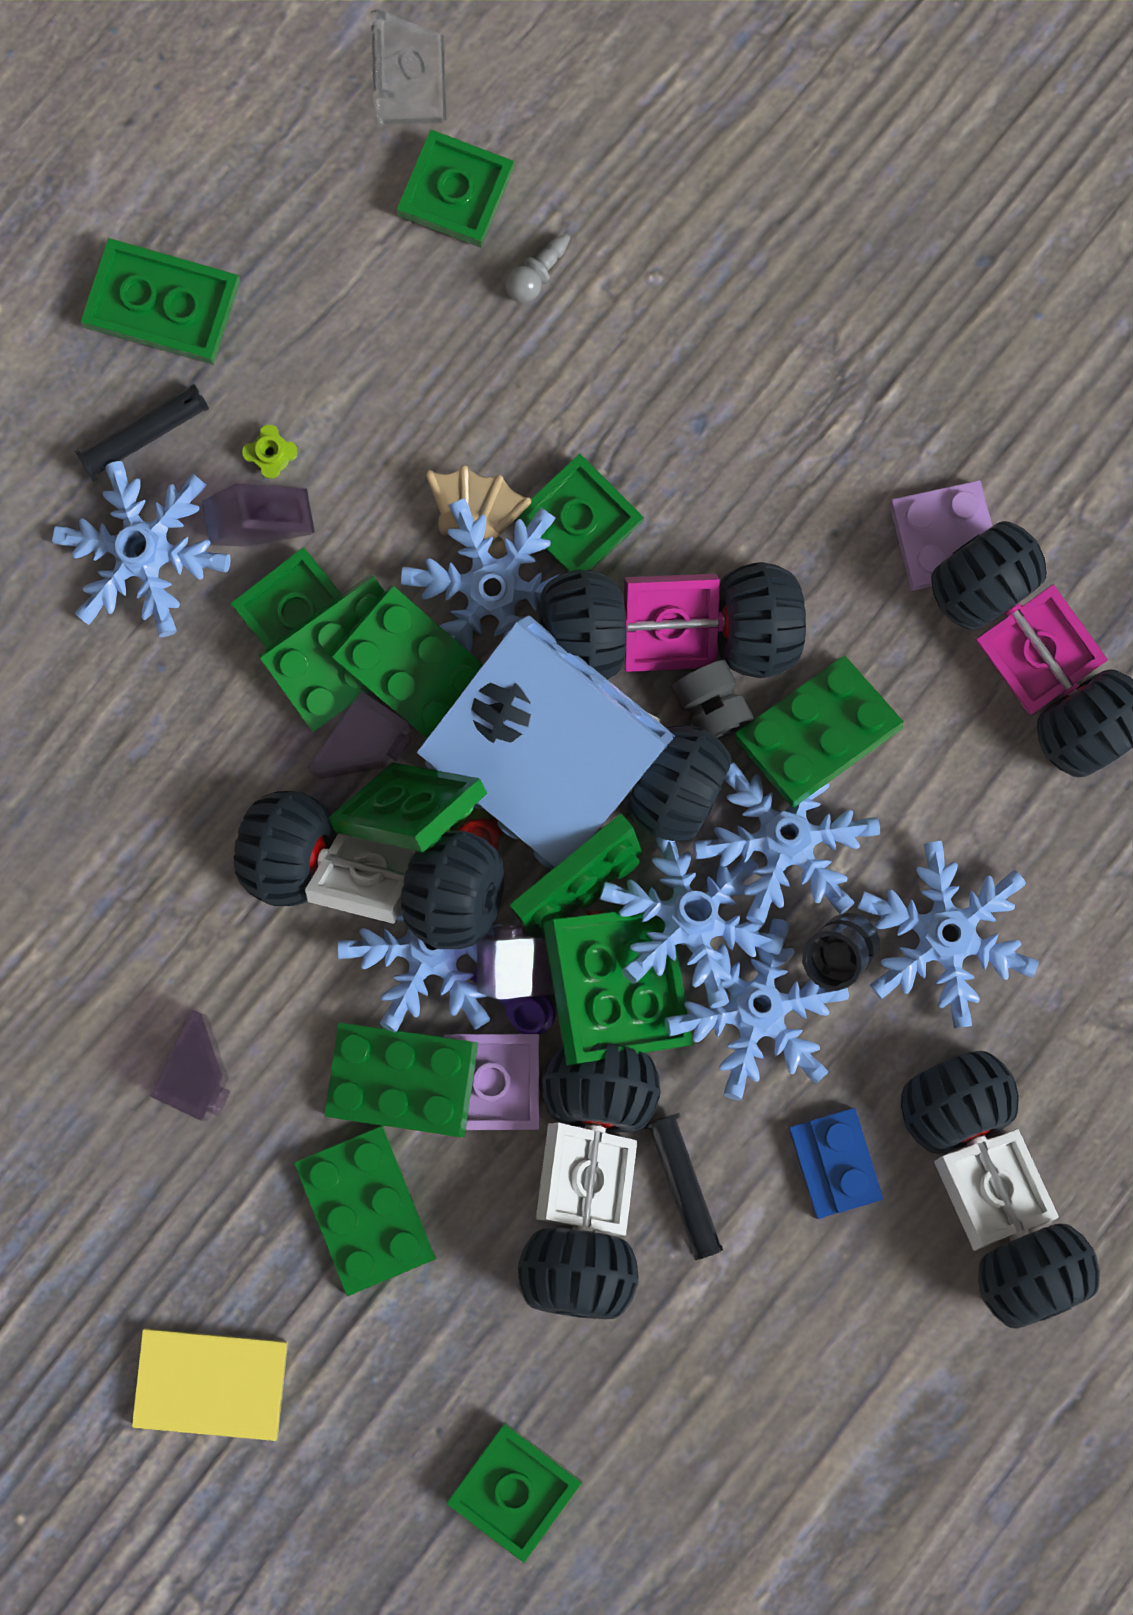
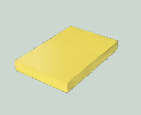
M150 1328L143 1329L132 1428L276 1441L279 1433L288 1341Z

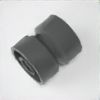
M726 660L706 665L686 675L672 685V690L682 710L691 711L693 714L689 721L690 726L704 729L717 739H721L739 730L754 719L743 695H736L733 692L737 682ZM721 699L724 706L708 714L705 707Z

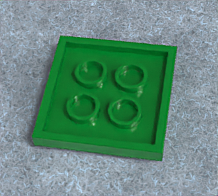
M619 912L553 919L543 922L567 1065L605 1059L606 1049L589 1052L597 1043H600L599 1048L607 1043L623 1045L619 1047V1052L623 1051L624 1046L635 1049L637 1054H639V1051L648 1053L693 1045L691 1031L668 1036L665 1027L666 1017L688 1014L684 1005L686 1001L676 945V959L674 961L668 955L666 956L665 969L661 976L656 974L653 966L636 983L629 982L622 973V969L640 955L630 949L632 944L653 941L646 934L647 932H664L665 922L656 915L642 922L644 912L632 916H621Z

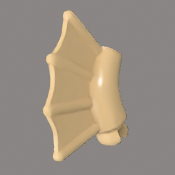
M466 465L461 466L460 470L449 474L436 473L431 470L427 471L426 477L441 513L438 521L441 535H449L447 531L450 528H459L448 505L465 498L474 522L480 515L486 516L483 540L493 536V541L487 552L496 559L506 553L505 541L500 536L531 504V499L511 490L504 481L503 476L483 477L469 470Z

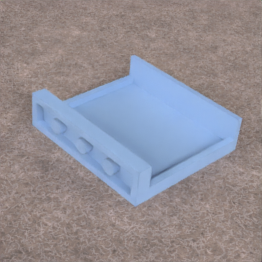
M528 615L515 623L417 753L426 760L425 765L428 769L480 778L488 794L474 807L487 810L498 820L497 824L505 834L514 839L523 840L534 849V856L540 863L550 869H554L597 833L647 769L673 740V737L676 736L594 668L589 666L583 659L567 653L561 646L557 645L556 639L550 632ZM489 683L496 684L511 691L514 683H516L531 703L529 704L517 697L514 698L512 705L531 714L528 727L509 720L503 722V724L522 733L520 737L511 743L496 739L494 743L488 741L476 729L473 722L474 720L491 730L494 728L493 725L480 718L471 709L474 698L488 705L498 703V701L479 692L482 687Z

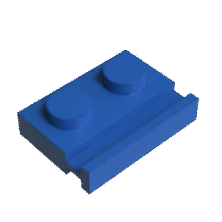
M855 1108L788 1127L816 1219L884 1200Z

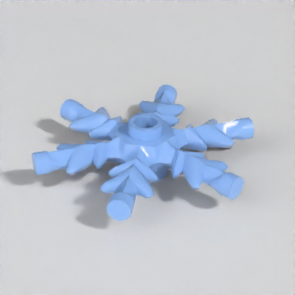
M123 462L109 463L105 468L114 491H103L102 494L108 502L119 509L110 513L113 517L123 520V529L119 531V534L110 536L103 523H101L100 531L98 532L85 519L79 520L80 530L62 526H55L52 538L54 544L77 546L72 553L73 558H80L95 551L94 561L101 558L107 552L111 553L116 559L113 570L98 571L104 578L103 580L89 583L83 587L84 592L92 595L77 609L75 614L88 625L95 619L103 606H105L108 614H112L116 604L117 590L126 596L125 580L131 576H136L143 582L136 598L146 595L142 608V619L146 620L153 614L159 637L173 635L177 630L168 608H178L180 604L176 598L163 589L172 584L158 578L159 568L163 567L165 563L172 562L179 575H181L182 567L184 566L195 578L201 580L203 579L202 568L228 572L231 558L229 554L206 552L211 543L208 539L199 541L187 547L188 537L181 540L175 546L169 544L166 539L168 528L184 527L178 520L179 518L199 511V506L190 504V502L202 492L207 484L194 473L190 475L178 493L175 486L170 484L166 492L165 507L156 502L157 518L146 522L139 516L144 507L145 500L136 503L140 489V479L136 478L128 484ZM146 545L144 552L139 555L141 548Z
M466 499L458 500L448 506L459 528H450L447 532L454 540L466 546V548L459 550L458 553L472 558V569L466 574H459L455 566L450 562L447 572L431 558L426 559L428 570L403 567L401 585L426 587L422 594L423 599L432 598L445 590V601L449 600L458 591L468 597L466 610L451 611L458 619L440 626L467 651L471 652L473 630L482 635L480 618L485 615L495 616L500 622L494 632V637L503 634L504 639L515 623L523 619L514 615L515 604L520 600L527 599L532 608L537 611L538 601L540 602L544 586L550 580L559 576L556 575L541 583L542 576L539 573L528 583L522 580L518 574L520 564L536 562L529 554L541 551L551 544L549 540L540 537L550 527L555 517L542 507L537 511L527 528L521 519H517L514 529V544L505 538L507 555L496 559L487 552L493 541V536L483 540L486 516L482 514L474 522ZM489 578H496L501 583V592L496 596H490L484 590V583Z
M732 763L724 780L737 793L729 794L727 800L734 804L748 807L749 809L742 815L758 817L761 827L759 831L751 835L744 828L738 826L739 836L726 829L716 827L714 832L719 839L694 841L696 860L722 855L720 866L725 867L741 853L744 863L748 861L754 850L766 855L767 866L752 872L762 877L751 883L744 890L745 895H756L746 919L759 925H764L771 902L779 908L784 906L780 884L790 887L783 873L789 865H797L803 869L802 885L811 880L812 896L816 903H819L823 895H825L840 915L847 911L854 904V901L837 885L846 882L847 877L836 871L825 869L832 861L815 859L813 848L816 844L823 842L836 851L835 841L850 848L858 849L860 845L855 837L880 835L878 818L871 817L852 821L853 811L847 810L832 823L830 815L827 814L820 826L813 825L808 822L806 811L821 805L812 799L823 793L829 787V783L796 807L792 808L789 806L785 811L779 812L771 808L772 792L763 798L760 776L755 774L751 782H749L738 766ZM781 833H789L795 839L787 840L782 837Z
M655 837L663 858L653 857L652 862L660 871L668 876L667 878L659 879V881L674 889L673 897L670 900L661 901L652 887L648 896L633 880H627L628 890L605 881L599 897L603 901L625 905L619 912L621 916H632L644 912L642 922L656 915L665 922L663 933H646L653 941L639 942L630 946L632 951L640 955L622 969V973L629 982L636 983L653 966L656 974L661 976L665 969L666 956L668 955L674 961L676 959L675 945L679 943L689 945L694 953L688 960L687 965L697 963L692 978V985L698 987L704 982L711 1008L722 1007L728 1004L729 1000L720 979L729 981L732 979V976L716 961L717 959L724 958V956L710 948L711 939L715 936H723L731 950L734 947V942H736L751 957H756L755 946L769 953L779 955L783 945V937L759 932L758 930L762 925L751 921L739 924L740 915L725 921L718 914V906L720 904H736L730 896L744 895L747 885L743 884V882L754 874L752 873L754 870L759 869V865L750 857L745 863L743 859L739 861L731 871H729L727 866L722 867L719 865L716 883L709 876L707 878L708 892L693 891L689 885L695 878L696 872L686 874L691 860V853L687 851L679 856L676 841Z
M942 841L929 842L924 844L929 869L917 867L916 871L920 878L931 888L921 891L923 895L934 901L931 912L928 914H918L912 899L906 908L899 896L891 889L887 892L888 901L865 891L860 898L858 909L881 917L875 923V928L886 929L900 925L897 935H902L913 929L920 938L916 950L905 947L899 948L906 957L882 959L881 965L890 970L877 978L869 986L881 1000L900 983L904 994H908L913 986L916 972L918 971L924 979L926 976V962L931 960L939 961L945 971L937 979L936 984L946 983L940 995L938 1006L943 1008L951 1003L954 1029L972 1026L967 1001L978 1003L980 999L973 988L965 981L975 978L972 974L962 969V962L968 955H978L984 970L990 961L995 971L1005 980L1009 977L1008 968L1030 978H1033L1038 968V960L1015 953L1021 945L1019 940L995 944L998 934L983 940L976 933V925L979 920L996 922L991 912H1006L1015 908V905L1006 899L1025 886L1026 882L1015 870L1009 873L996 886H994L993 878L987 876L983 882L979 898L971 890L970 907L959 909L951 901L959 886H950L958 865L956 862H952L945 867ZM945 925H952L956 929L958 937L955 942H948L944 939L942 930Z
M402 911L399 914L397 921H404ZM501 924L492 926L485 938L479 943L463 949L438 948L430 950L409 929L407 934L400 939H396L386 929H384L383 939L374 932L361 928L359 931L363 940H338V959L364 957L361 963L362 969L373 966L384 957L385 967L389 966L396 956L404 957L408 961L409 972L393 977V979L401 982V984L381 995V1000L392 1001L380 1021V1025L392 1032H397L407 1010L414 1017L419 1016L420 1003L418 992L428 996L423 980L432 974H436L444 979L440 996L450 991L449 1009L451 1015L455 1016L462 1007L471 1025L476 1030L490 1021L489 1016L476 999L486 997L487 992L474 984L466 982V980L474 975L458 971L456 966L457 959L461 955L468 954L476 963L480 964L481 954L490 961L502 965L504 959L501 952L526 953L525 934L500 936L502 931Z
M772 919L769 934L783 937L784 945L790 923L781 919ZM721 944L717 952H720L724 958L717 959L716 961L732 976V979L729 981L720 979L723 987L727 988L730 993L729 1003L723 1007L711 1008L708 1000L710 1008L708 1009L697 1003L687 1001L684 1005L690 1014L665 1018L668 1036L694 1030V1042L701 1041L713 1027L717 1037L721 1034L725 1024H733L739 1029L740 1039L726 1046L736 1051L719 1065V1069L722 1071L731 1070L723 1094L727 1098L742 1100L747 1075L753 1081H759V1071L754 1056L764 1059L762 1052L756 1045L763 1036L775 1039V1056L784 1050L786 1066L790 1074H794L799 1065L813 1083L816 1084L829 1072L810 1054L820 1050V1046L814 1042L796 1038L803 1030L787 1029L784 1024V1017L789 1011L793 1010L801 1017L807 1019L805 1009L827 1016L829 1015V1010L824 1003L848 1000V988L838 991L827 990L819 987L810 979L801 990H799L798 982L795 981L788 994L779 992L775 988L774 979L788 972L778 967L792 957L795 952L793 948H783L782 945L779 955H775L756 947L760 961L751 959V963L758 975L752 981H744L739 978V961L731 967L727 947L725 944ZM687 945V947L690 949V951H691L692 953H694V951H693V949L691 948V946ZM753 1000L763 1006L765 1013L755 1010Z

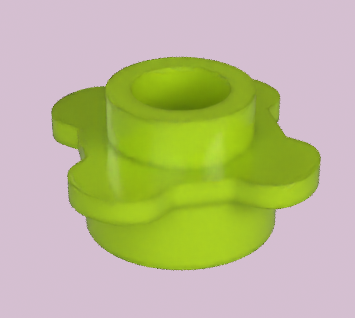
M265 425L260 429V436L253 443H247L243 447L242 454L247 462H254L261 470L263 477L274 479L287 467L289 461L297 457L298 450L295 443L286 442L279 435L276 426ZM272 448L274 449V454L268 456L266 450Z

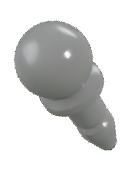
M563 234L549 242L547 248H544L535 259L526 257L523 261V266L514 268L508 274L505 285L508 295L513 300L527 303L539 295L542 283L545 284L550 280L548 271L557 262V258H560L565 253L570 236Z

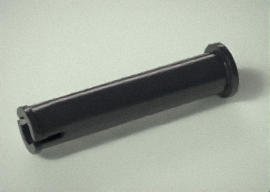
M192 384L188 389L82 452L78 448L74 452L92 481L95 482L97 480L95 476L106 470L105 466L109 463L123 460L201 412L209 410V407L203 396L199 394L196 385Z
M675 1113L647 1123L644 1129H650L693 1250L694 1260H700L715 1255L724 1249L717 1236L676 1120L680 1118V1114Z

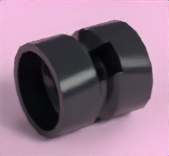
M843 913L834 916L805 945L802 952V964L806 974L816 985L824 989L838 991L848 988L876 960L880 951V938L877 930L868 919L858 914Z

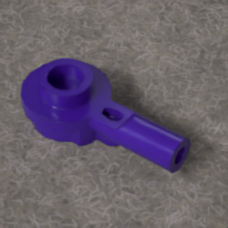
M479 965L473 972L474 976L470 980L506 1006V1016L519 1032L540 1035L548 1031L553 1025L556 1017L555 1006L552 999L546 993L538 989H527L519 992L482 965Z

